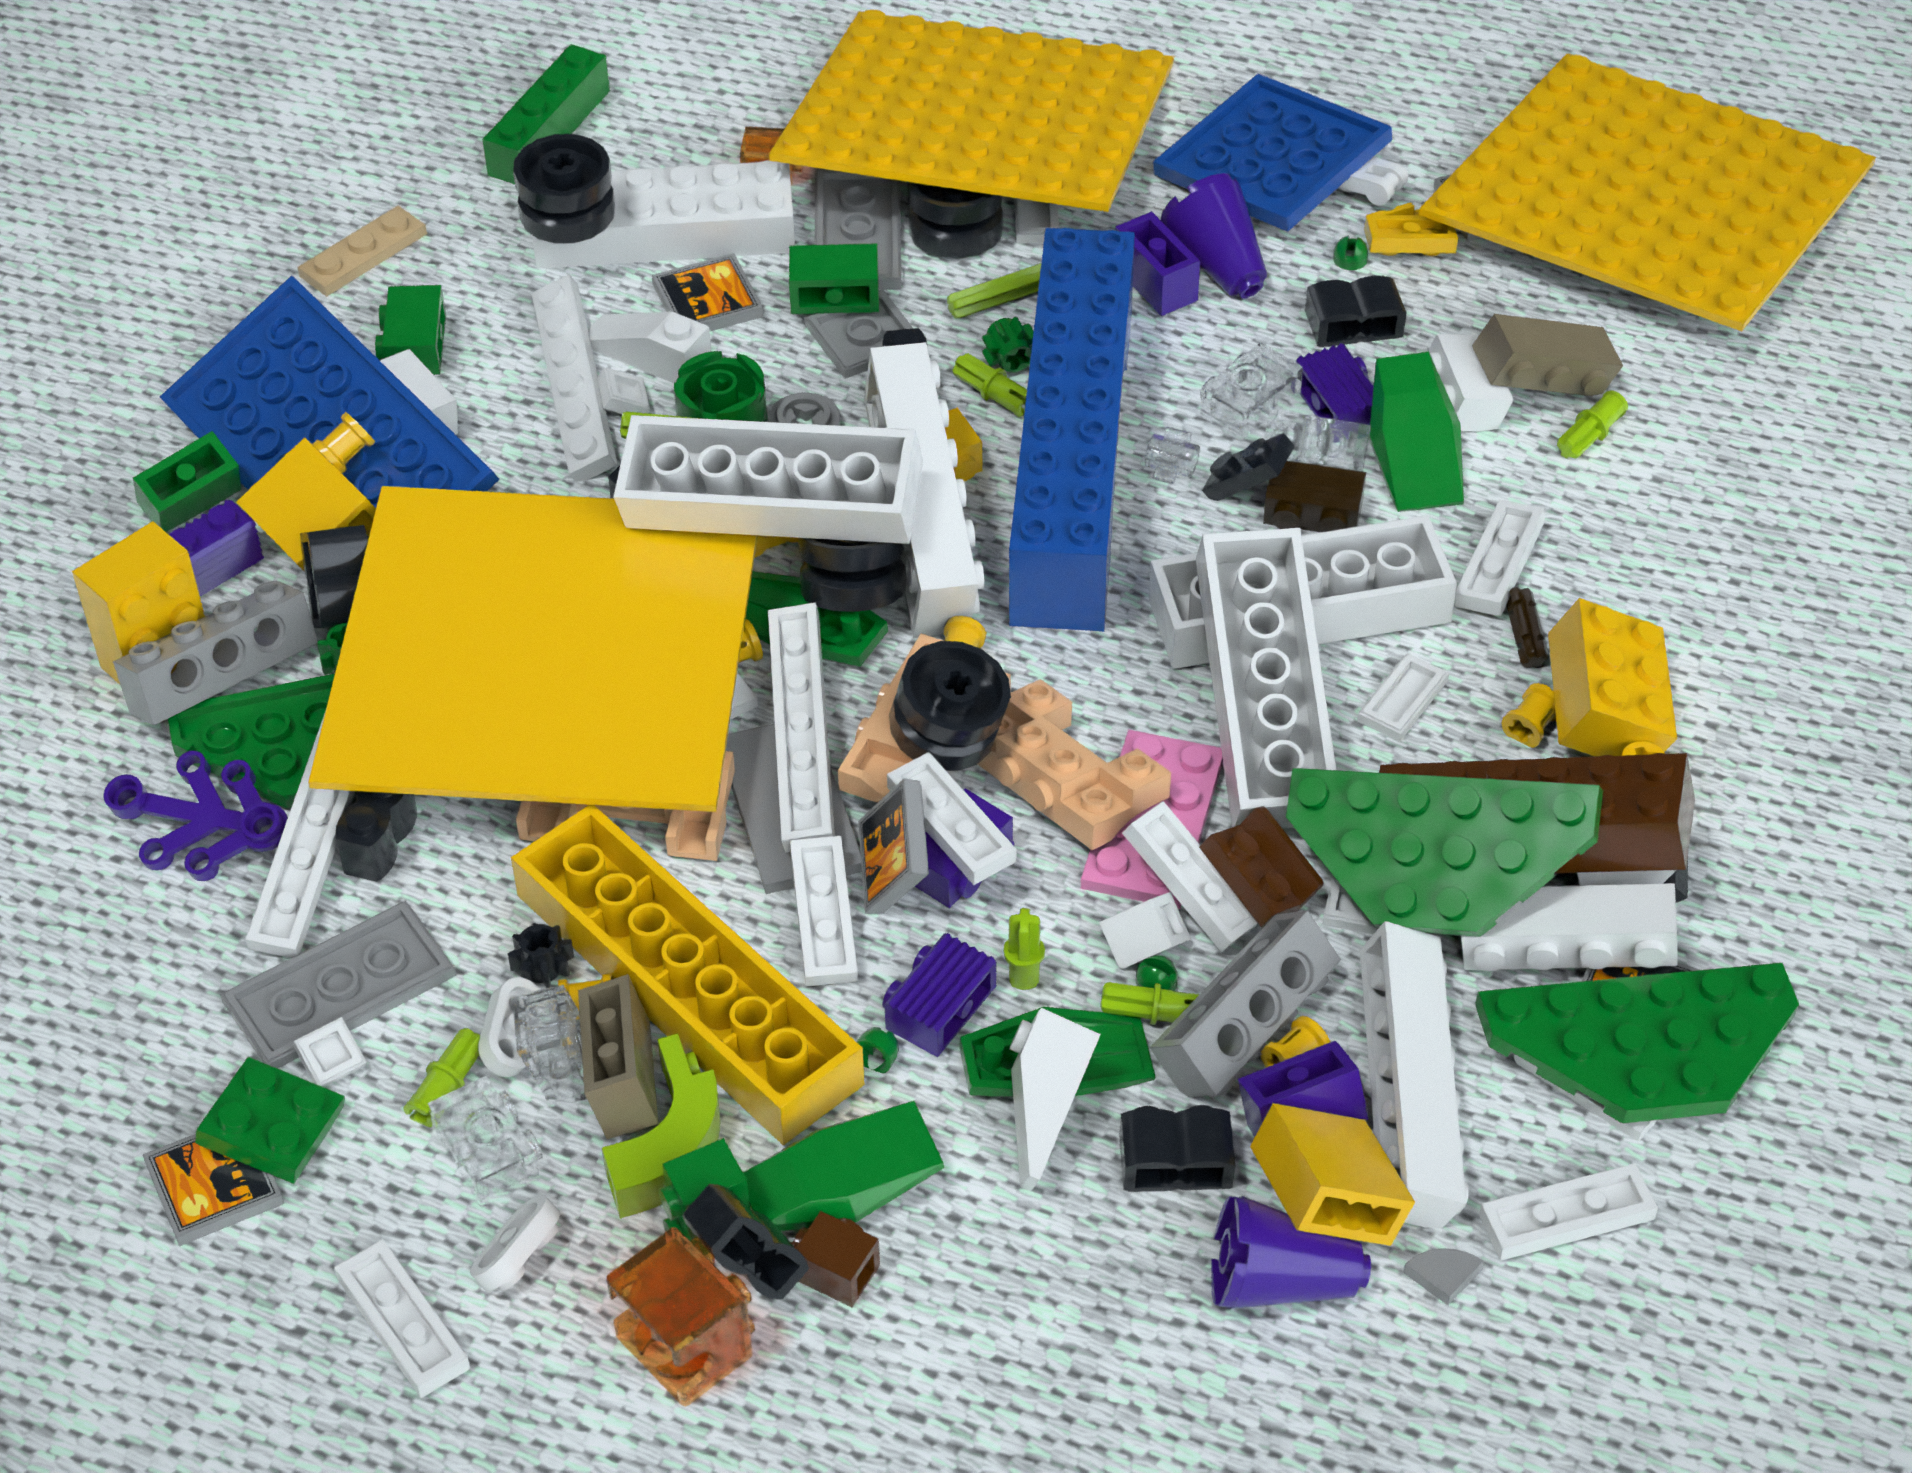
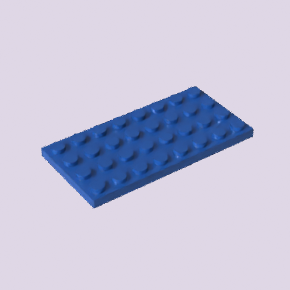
M293 275L160 396L167 406L198 438L211 431L215 433L239 465L240 481L247 490L258 482L304 437L311 444L316 440L323 441L342 422L341 416L345 412L362 426L374 439L375 443L371 447L365 445L345 464L347 470L343 475L375 508L377 507L382 486L487 492L500 480L455 433Z

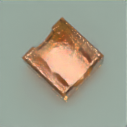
M672 1227L609 1273L606 1281L610 1299L613 1300L618 1296L629 1307L613 1321L616 1338L682 1406H688L752 1357L751 1334L755 1331V1326L748 1315L747 1306L752 1301V1296L743 1281L733 1273L725 1277L714 1266V1257L697 1237L689 1241L676 1227Z

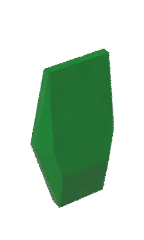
M1429 351L1377 358L1374 373L1369 441L1397 512L1463 504L1461 424Z
M752 571L745 619L752 623L759 640L770 644L768 610L809 604V602L805 601L801 594L800 577ZM817 607L820 620L822 660L861 667L889 631L887 621L871 610L846 612Z
M1041 1007L1100 1034L1075 1096L1127 1088L1155 1080L1156 1077L1141 1018L1096 1011ZM1040 1008L960 1037L959 1049L969 1095L1013 1097L1011 1069L1018 1053L1010 1050V1046L1021 1021L1025 1020L1032 1023Z
M910 1101L817 1129L743 1173L747 1179L749 1203L752 1211L767 1216L780 1231H787L803 1227L809 1228L820 1211L837 1219L846 1218L853 1222H858L942 1170L944 1163L915 1101Z

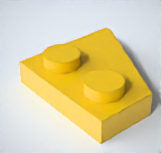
M1411 202L1396 206L1392 210H1381L1367 214L1365 217L1364 232L1370 253H1379L1387 256L1398 253H1422L1427 256H1435L1440 253H1456L1458 236L1455 228L1420 216V209L1414 210L1415 206Z

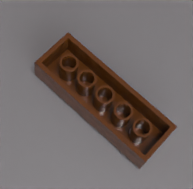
M1687 753L1380 765L1379 773L1600 785L1603 790L1598 842L1582 855L1579 853L1554 873L1686 870L1695 805Z

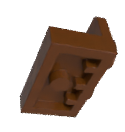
M1264 806L1255 808L1240 825L1211 834L1199 847L1261 927L1265 926L1275 915L1299 911L1324 885L1323 879Z

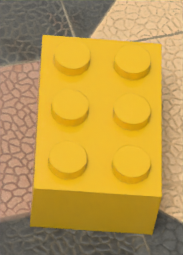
M154 521L72 571L100 667L118 684L120 682L113 661L129 654V650L137 644L149 641L154 642L171 634V630L178 624L197 621L205 617L188 551ZM177 663L173 666L171 674L175 671Z
M1578 598L1548 633L1559 744L1595 757L1602 755L1622 756L1623 749L1628 744L1637 741L1654 743L1665 752L1677 740L1663 627L1612 610L1607 606Z

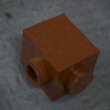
M820 1211L809 1229L803 1227L799 1230L792 1242L804 1256L809 1270L798 1282L851 1308L880 1267L879 1238L864 1232L852 1220L846 1218L837 1219Z

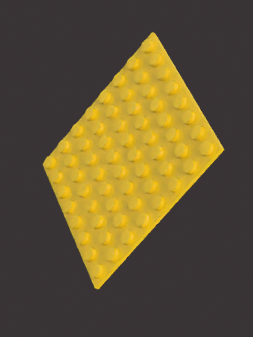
M874 9L863 12L859 11L770 151L769 161L1109 212L1169 76L1174 56L1163 55L1162 52L1154 49L1134 51L1123 49L1120 45L1112 43L1099 46L1085 44L1076 38H1063L1061 40L1043 38L1041 34L1035 32L1015 34L1003 32L1001 28L993 26L980 29L966 27L957 21L938 23L925 21L924 18L916 15L896 17L885 15L884 12Z
M1567 53L1420 207L1419 215L1742 332L1872 168L1876 157L1863 153L1854 146H1842L1822 139L1815 133L1801 132L1783 126L1776 120L1762 119L1744 113L1737 107L1723 106L1705 100L1701 95L1684 93L1666 87L1660 81L1646 80L1628 74L1621 68H1610L1592 62L1585 56Z
M382 486L308 781L309 787L312 789L716 812L758 535L626 528L613 498Z

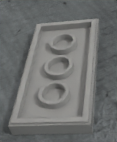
M827 169L815 170L814 245L877 243L879 290H901L900 181Z
M775 724L730 733L727 738L726 751L733 752L735 766L731 788L765 893L770 894L794 888L790 852L785 853L781 841ZM830 766L835 836H841L847 876L862 872L861 852Z
M405 900L220 994L223 1004L261 1061L278 1069L299 1058L293 1047L295 1040L340 1017L343 1018L349 1031L455 977L456 971L450 960Z

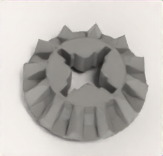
M803 392L785 396L778 400L768 413V422L796 423V417L804 421L812 419V424L839 426L840 412L836 404L827 397L816 393Z

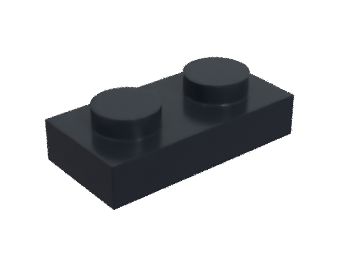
M1282 433L1268 440L1259 438L1246 449L1235 454L1227 452L1217 458L1211 465V475L1202 491L1209 499L1220 501L1279 476L1295 445L1285 433Z

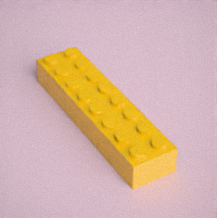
M595 805L586 806L511 857L517 896L549 926H560L561 937L563 939H571L573 948L601 975L611 973V979H615L629 974L649 1020L666 1036L678 1033L684 1052L694 1051L698 1065L704 1072L713 1069L717 1084L783 1146L865 1085L863 1047Z

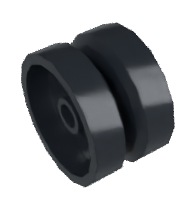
M554 134L539 138L525 146L515 158L513 174L515 188L518 192L519 217L525 230L537 239L554 244L577 243L591 239L603 232L614 219L615 200L614 191L611 186L610 158L605 148L593 139L577 134Z
M908 182V202L911 206L909 212V234L916 246L930 254L951 258L979 255L993 248L1002 238L1003 209L1001 204L1003 196Z
M798 538L799 554L804 561L800 568V589L805 601L809 603L816 602L817 607L832 611L857 612L874 610L890 605L903 596L906 589L905 565L900 557L904 552L905 544Z
M939 641L923 646L908 658L889 713L890 732L900 750L913 760L930 752L946 771H960L975 766L991 752L1011 698L1009 678L998 661L983 649L958 641Z

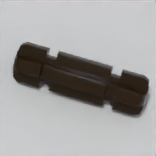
M1518 586L1510 590L1511 596L1506 606L1509 615H1511L1509 618L1521 665L1525 668L1543 667L1544 661L1548 659L1549 655L1538 611L1535 607L1536 603L1533 592L1529 588L1519 589Z

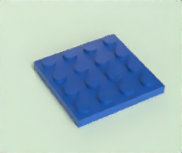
M1258 73L1153 161L1154 175L1187 189L1189 185L1205 177L1227 173L1232 180L1235 177L1240 184L1251 217L1288 232L1348 180L1353 173L1358 171L1392 141V126Z

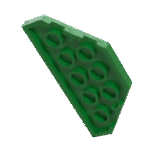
M335 673L206 699L168 718L171 743L175 756L180 757L188 751H199L210 764L211 773L218 777H221L222 770L227 763L233 760H244L255 773L256 782L254 786L260 797L286 809L292 808L327 708ZM195 763L193 765L199 767L200 763ZM245 772L236 774L232 782L241 780L245 776Z
M1292 768L1286 818L1377 929L1387 921L1425 933L1481 937L1497 924L1496 920L1519 901L1523 903L1555 877L1554 872L1578 853L1582 855L1598 842L1603 790L1600 785Z
M1782 962L1478 991L1475 1001V1007L1490 1048L1507 1058L1511 1053H1514L1538 1067L1536 1074L1573 1096L1577 1091H1580L1605 1106L1603 1113L1622 1124L1726 1113L1736 1100L1739 1091L1746 1081L1753 1076L1768 1055L1780 1033L1790 1024L1799 1006L1798 999Z

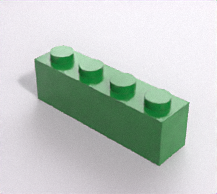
M570 44L482 139L488 176L515 185L513 174L514 161L525 146L539 138L554 134H572L610 92L606 55Z

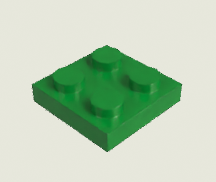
M247 1057L196 1129L195 1144L294 1184L343 1109L345 1096Z

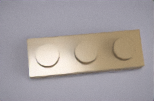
M397 205L298 266L299 277L327 297L427 235L426 225Z

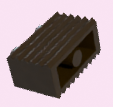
M1286 461L1279 476L1269 480L1265 496L1263 524L1275 525L1279 529L1300 528L1316 532L1358 527L1364 499L1366 472Z

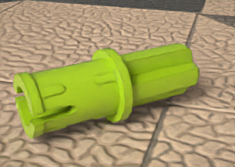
M969 353L956 359L952 370L953 374L980 391L981 398L986 401L991 398L1019 418L1024 415L1025 409L1022 408V405L1026 404L1027 389L1009 379L1004 369H993Z
M1610 390L1606 391L1602 395L1603 397L1590 409L1582 410L1576 416L1575 424L1557 441V447L1561 450V456L1566 459L1569 457L1577 459L1597 439L1603 441L1608 435L1609 428L1626 414L1628 410L1626 399L1620 393Z
M1021 908L1020 914L1010 916L1009 939L1005 942L1003 948L1004 958L1009 964V982L1012 987L1020 990H1029L1037 986L1039 983L1040 963L1044 960L1045 946L1040 939V917L1031 915L1029 908Z
M1107 982L1102 989L1100 1006L1101 1011L1104 1013L1150 1019V1025H1155L1156 1021L1173 1023L1200 994L1161 989V984L1155 983L1154 988Z
M469 1028L459 1030L439 1060L428 1064L425 1069L427 1076L403 1107L405 1114H411L415 1110L409 1117L411 1120L427 1127H432L455 1092L460 1093L465 1086L463 1078L479 1057L478 1044L481 1035L474 1033Z

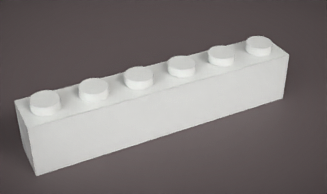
M1385 921L1360 949L1374 1135L1415 1201L1405 1223L1424 1228H1443L1457 1213L1463 1210L1467 1204L1469 1194L1468 1184L1464 1181L1462 1161L1464 1139L1460 1135L1458 1120L1460 1097L1455 1089L1453 1069L1455 1049L1451 1046L1449 1028L1451 1007L1447 1002L1445 987L1447 965L1442 956L1441 937Z

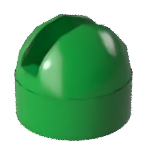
M1349 236L1341 238L1334 248V263L1344 270L1363 268L1368 261L1366 243L1359 237L1357 239L1349 238ZM1347 250L1355 251L1354 257L1346 256Z
M1153 955L1144 959L1136 971V986L1154 988L1155 983L1161 984V989L1175 991L1177 987V970L1173 962L1165 956Z
M873 1027L865 1031L857 1040V1043L863 1047L864 1067L869 1068V1054L873 1055L875 1050L878 1049L883 1054L882 1059L885 1061L877 1068L871 1070L882 1074L888 1072L896 1060L899 1051L898 1041L894 1033L891 1031L884 1032L880 1027Z

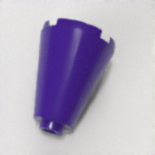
M1227 173L1210 175L1192 183L1187 187L1190 195L1180 202L1176 196L1168 202L1162 211L1161 221L1200 260V266L1229 296L1232 297L1239 294L1242 299H1246L1257 294L1264 286L1263 282L1267 277V271L1240 184L1235 177L1232 180Z
M1229 1196L1226 1199L1219 1215L1214 1240L1221 1241L1219 1261L1211 1258V1294L1215 1305L1234 1309L1346 1299L1355 1297L1359 1288H1366L1371 1274V1258L1369 1254H1363V1247L1359 1241L1298 1231L1288 1214L1245 1196Z

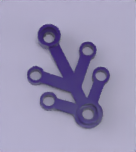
M199 751L185 752L179 757L176 764L178 773L187 784H190L199 803L148 793L141 781L129 774L113 778L105 787L104 801L118 818L136 819L142 814L187 823L161 838H151L142 844L139 849V858L150 870L167 868L173 862L174 854L218 830L234 832L209 848L198 847L187 854L184 861L185 868L191 877L197 881L213 879L219 871L220 863L248 848L257 852H266L277 848L288 819L287 814L281 807L262 801L254 786L256 782L255 773L244 760H233L227 763L221 773L222 780L232 793L237 794L244 812L226 809L209 777L211 766ZM195 763H200V766L196 771L190 773L187 772L188 768ZM245 772V776L241 780L232 782L236 774ZM135 797L130 803L124 805L128 799ZM272 825L267 831L259 833L263 827ZM163 850L162 855L158 859L149 860V856L153 852ZM209 860L203 869L195 870L196 865L200 861Z

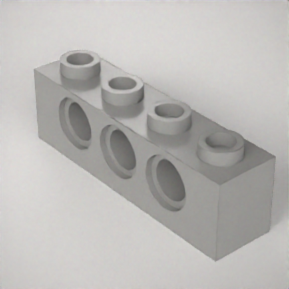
M270 581L257 586L254 589V593L238 601H228L219 604L210 615L197 621H188L176 625L171 630V634L154 642H143L133 646L129 650V654L113 661L129 713L152 725H156L316 645L318 640L304 592L279 581ZM259 623V627L254 633L255 627ZM219 642L217 650L213 653L215 645ZM177 663L175 671L171 674L173 666Z
M1308 910L1275 915L1150 1046V1050L1181 1093L1188 1097H1218L1234 1085L1236 1080L1234 1076L1246 1063L1253 1061L1261 1055L1260 1051L1267 1045L1265 1042L1277 1029L1286 1026L1294 1020L1298 1014L1296 1008L1309 995L1318 992L1327 984L1329 980L1327 975L1341 959Z

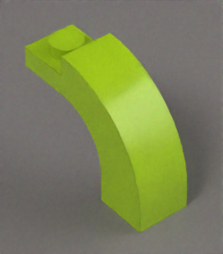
M678 1033L657 1039L661 1069L672 1098V1105L666 1117L659 1125L644 1135L601 1147L606 1177L620 1218L638 1214L662 1205L658 1189L665 1187L662 1164L713 1143L719 1138L721 1119L714 1070L700 1072L694 1051L684 1052Z

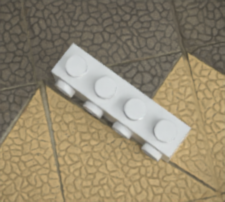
M1675 883L1541 887L1523 903L1519 901L1496 920L1497 924L1483 936H1461L1464 970L1496 971L1499 969L1549 970L1552 968L1602 969L1605 967L1655 968L1659 966H1678Z

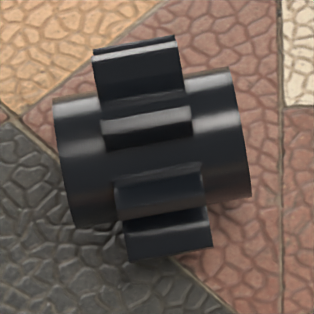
M532 923L521 934H514L512 936L514 950L507 953L510 970L520 971L521 978L535 983H543L546 988H550L551 981L555 980L559 975L565 977L570 975L568 960L574 958L572 940H562L560 926L555 925L551 927L545 924Z

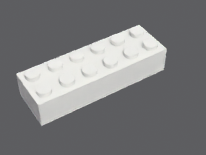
M766 160L751 163H721L718 165L652 169L636 168L633 170L611 171L615 213L614 219L606 230L591 239L568 244H554L537 239L532 235L536 269L717 258L732 253L735 256L789 253V246L795 245L790 166L787 163Z
M926 342L870 348L864 397L869 427L915 429L923 458L910 543L905 544L904 552L900 557L905 565L906 589L904 597L913 638H918L920 634L928 636L943 634L946 622L954 616L972 618L973 614L979 613L980 610L978 589H984L982 563L980 560H973L971 548L975 547L972 519H964L962 507H966L965 484L963 479H956L953 468L957 467L958 463L957 447L955 440L947 439L945 428L949 426L948 406L946 400H939L936 388H940L939 365L937 360L930 361Z
M631 415L614 492V500L626 528L909 544L923 458L915 429Z
M1428 515L1301 536L1318 645L1452 621L1457 581ZM1197 553L1151 560L1149 602L1172 669L1210 663L1196 567Z
M1300 528L1202 534L1196 556V567L1232 827L1240 825L1255 808L1264 806L1282 828H1291L1293 825L1286 818L1292 768L1336 770Z

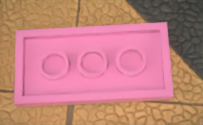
M1128 729L1120 757L1138 748L1171 772L1170 797L1163 801L1196 841L1200 843L1223 764L1221 748ZM1161 802L1147 808L1132 818L1110 842L1094 850L1090 849L1081 877V889L1142 902L1171 892L1122 834L1131 823ZM1172 894L1177 908L1180 909L1182 904Z

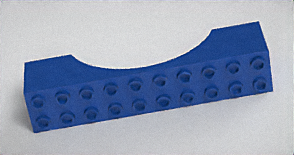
M1045 228L1009 546V626L1105 631L1123 374L1124 371H1127L1132 316L1135 232Z

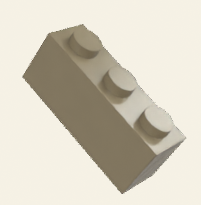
M1494 313L1472 344L1490 384L1496 386L1594 396L1603 394L1623 367L1605 329L1599 326Z
M629 974L578 990L584 1094L606 1139L608 1140L627 1133H635L643 1128L659 1124L650 1020Z

